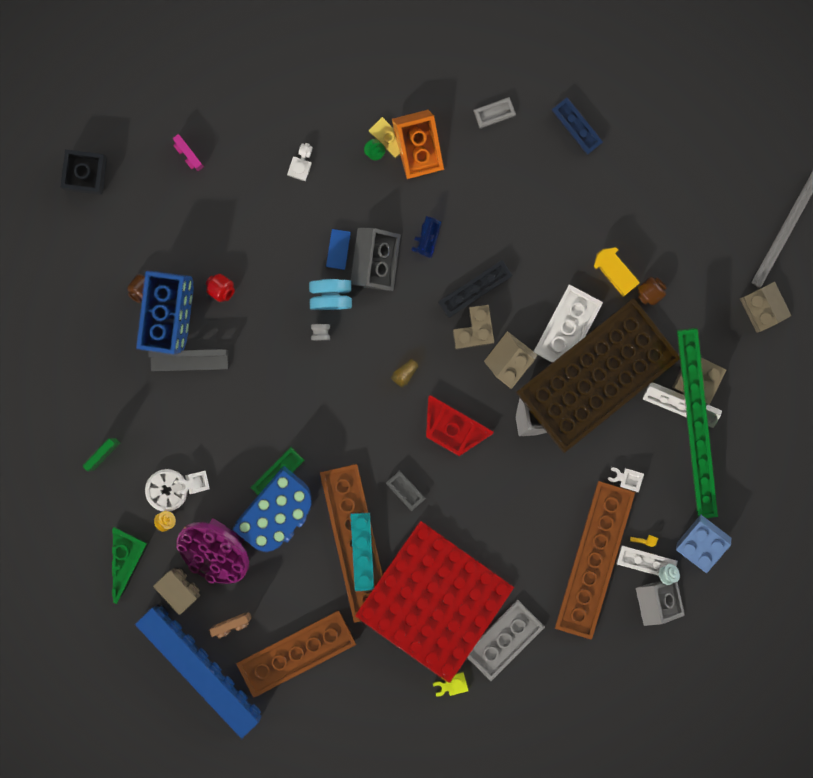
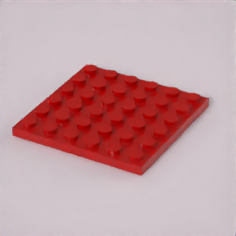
M420 521L354 616L443 680L450 683L514 587Z

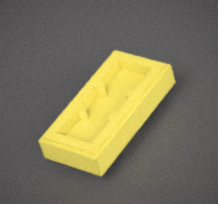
M382 117L369 129V132L396 158L400 151L394 128Z

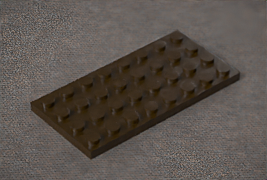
M633 298L516 391V394L560 450L565 453L679 361L680 356Z

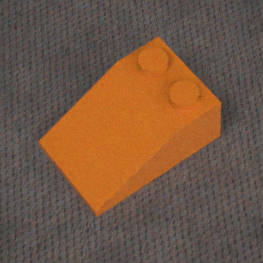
M424 110L393 118L394 133L407 179L444 170L434 115L429 110Z

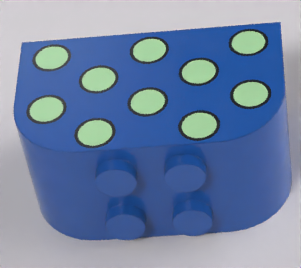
M146 271L136 349L168 354H178L184 350L188 338L194 285L191 276Z
M283 466L234 523L233 530L257 550L266 552L277 549L284 541L288 542L293 537L294 529L297 526L300 528L307 520L306 515L311 507V493L308 486Z

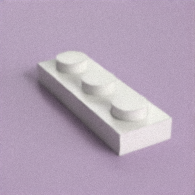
M621 545L616 564L659 576L661 567L667 564L677 566L678 561Z

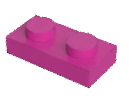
M179 134L173 138L176 142L173 145L179 154L183 152L186 155L187 159L185 162L191 169L195 167L197 171L201 170L204 167L182 137Z

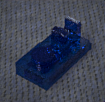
M426 216L425 222L422 225L421 237H415L414 239L420 242L417 248L412 247V251L432 259L441 221Z

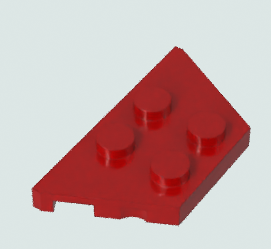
M430 395L428 397L426 437L456 455L461 456L494 433L492 430Z

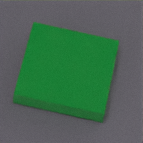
M116 438L108 439L83 465V468L87 471H94L120 442Z

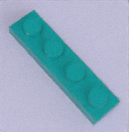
M352 513L351 531L355 591L372 590L374 588L370 513Z

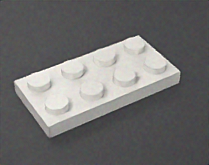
M568 285L533 352L553 363L586 336L603 302Z

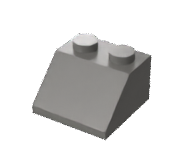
M662 581L636 588L644 626L664 624L685 616L678 582L665 585Z

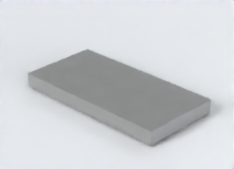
M517 599L481 636L467 658L492 681L545 626Z

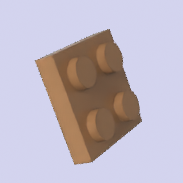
M245 612L213 625L210 628L212 637L217 635L218 638L228 635L233 628L238 631L247 627L248 622L252 619L250 612Z

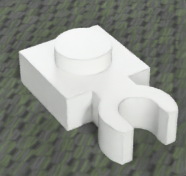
M611 468V471L617 472V477L614 479L609 477L608 480L610 482L616 483L621 481V488L639 493L644 477L643 473L625 468L623 474L619 469Z
M206 471L185 475L186 480L179 479L174 481V484L180 483L182 485V489L176 491L177 494H184L188 489L189 494L210 489Z

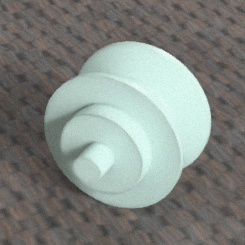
M667 564L660 568L659 577L665 585H671L679 580L680 573L675 565Z

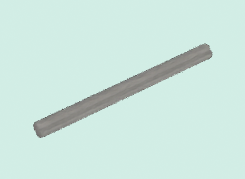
M813 171L753 278L752 284L754 286L761 287L813 194Z

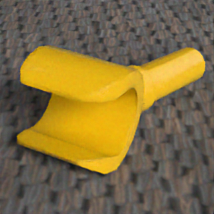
M648 535L647 540L630 537V542L642 543L650 547H654L658 541V538Z

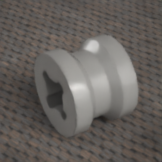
M330 324L311 325L313 330L311 340H330L328 335Z

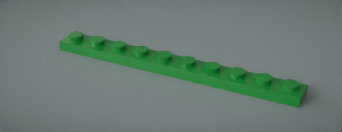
M698 329L677 330L697 517L700 515L705 518L718 517Z

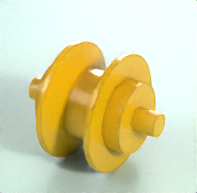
M163 511L154 518L156 528L162 532L172 529L176 523L175 516L170 511Z

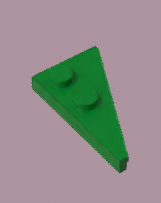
M113 527L112 597L113 603L118 604L148 543Z

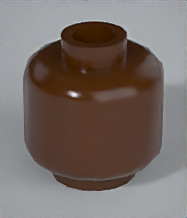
M136 275L127 287L128 296L137 303L142 302L145 275Z
M649 277L638 287L640 293L638 297L645 305L647 303L656 305L666 296L665 290L667 287L658 277Z

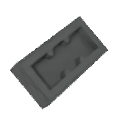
M400 470L386 482L389 488L411 511L426 499Z

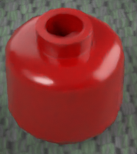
M223 274L210 276L206 281L207 294L218 302L228 301L235 292L233 281Z

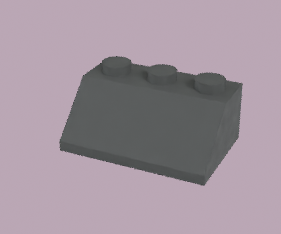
M375 228L357 229L351 285L393 291L401 234Z

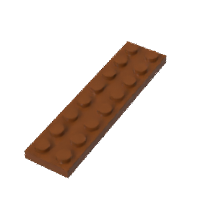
M354 464L320 472L355 623L360 620L354 615L372 590L355 591L351 514L368 513L358 465ZM371 526L375 587L383 574Z
M600 481L597 482L555 629L592 640L634 499V491Z

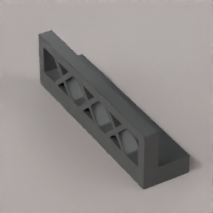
M226 349L182 350L178 354L148 351L151 358V371L228 369V350Z

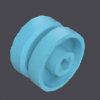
M323 279L309 282V292L321 294V296L309 299L310 309H351L352 298L340 296V294L352 291L351 281Z

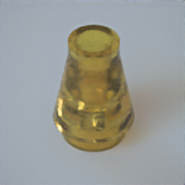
M410 359L393 372L391 379L400 387L407 385L419 367L418 364Z

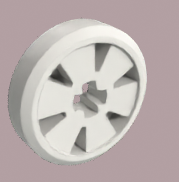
M171 469L159 470L152 474L145 487L146 498L150 505L160 511H173L182 506L188 496V491L184 494H177L176 491H180L182 485L180 483L174 484V481L179 479L185 480V478L179 472ZM164 485L172 489V491H169L171 493L169 496L166 493H162Z

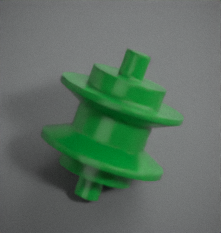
M371 139L365 144L364 152L370 159L379 160L385 154V146L379 140Z

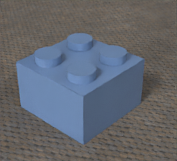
M700 515L677 542L676 550L707 573L731 546V537Z

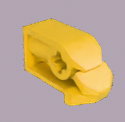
M616 247L602 249L596 255L594 268L597 269L599 267L624 297L640 282L615 254L619 251Z

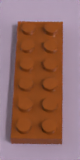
M338 610L236 664L254 698L355 646L356 642Z

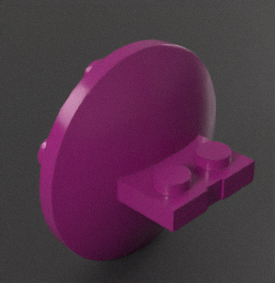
M212 519L209 524L191 523L185 526L177 537V550L188 565V569L204 577L210 583H236L245 576L249 568L248 555L242 546L245 539L215 519Z

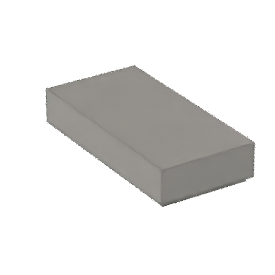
M510 97L473 110L480 129L516 116Z

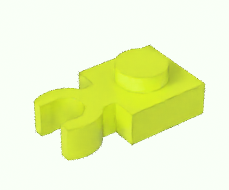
M464 672L456 673L450 683H443L442 681H435L433 683V686L439 685L442 687L440 692L435 693L436 696H442L445 691H449L450 696L468 691Z

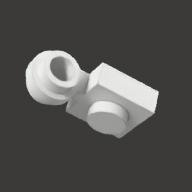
M301 144L298 152L301 155V159L293 156L288 176L306 181L312 165L311 162L305 160L306 157L310 158L313 147L310 144Z

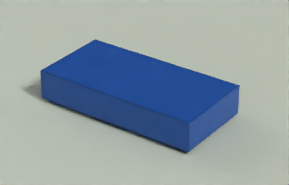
M332 229L326 263L327 268L345 270L351 232Z

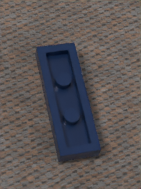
M568 98L552 109V112L587 155L603 143Z

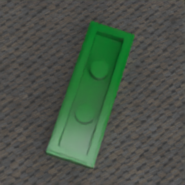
M290 447L251 489L259 495L283 466L293 473L305 460Z

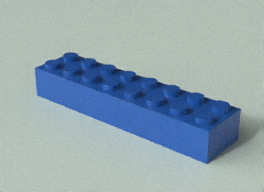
M158 605L154 606L135 625L242 739L259 723L262 717L260 709L255 704L251 705L247 701V695L242 690L238 691L234 687L235 683L229 676L225 677L220 672L222 670L216 662L212 663L207 658L209 655L204 649H198L194 644L195 640L189 634H184L179 622L176 620L172 621L168 616L169 612L162 605L160 607Z

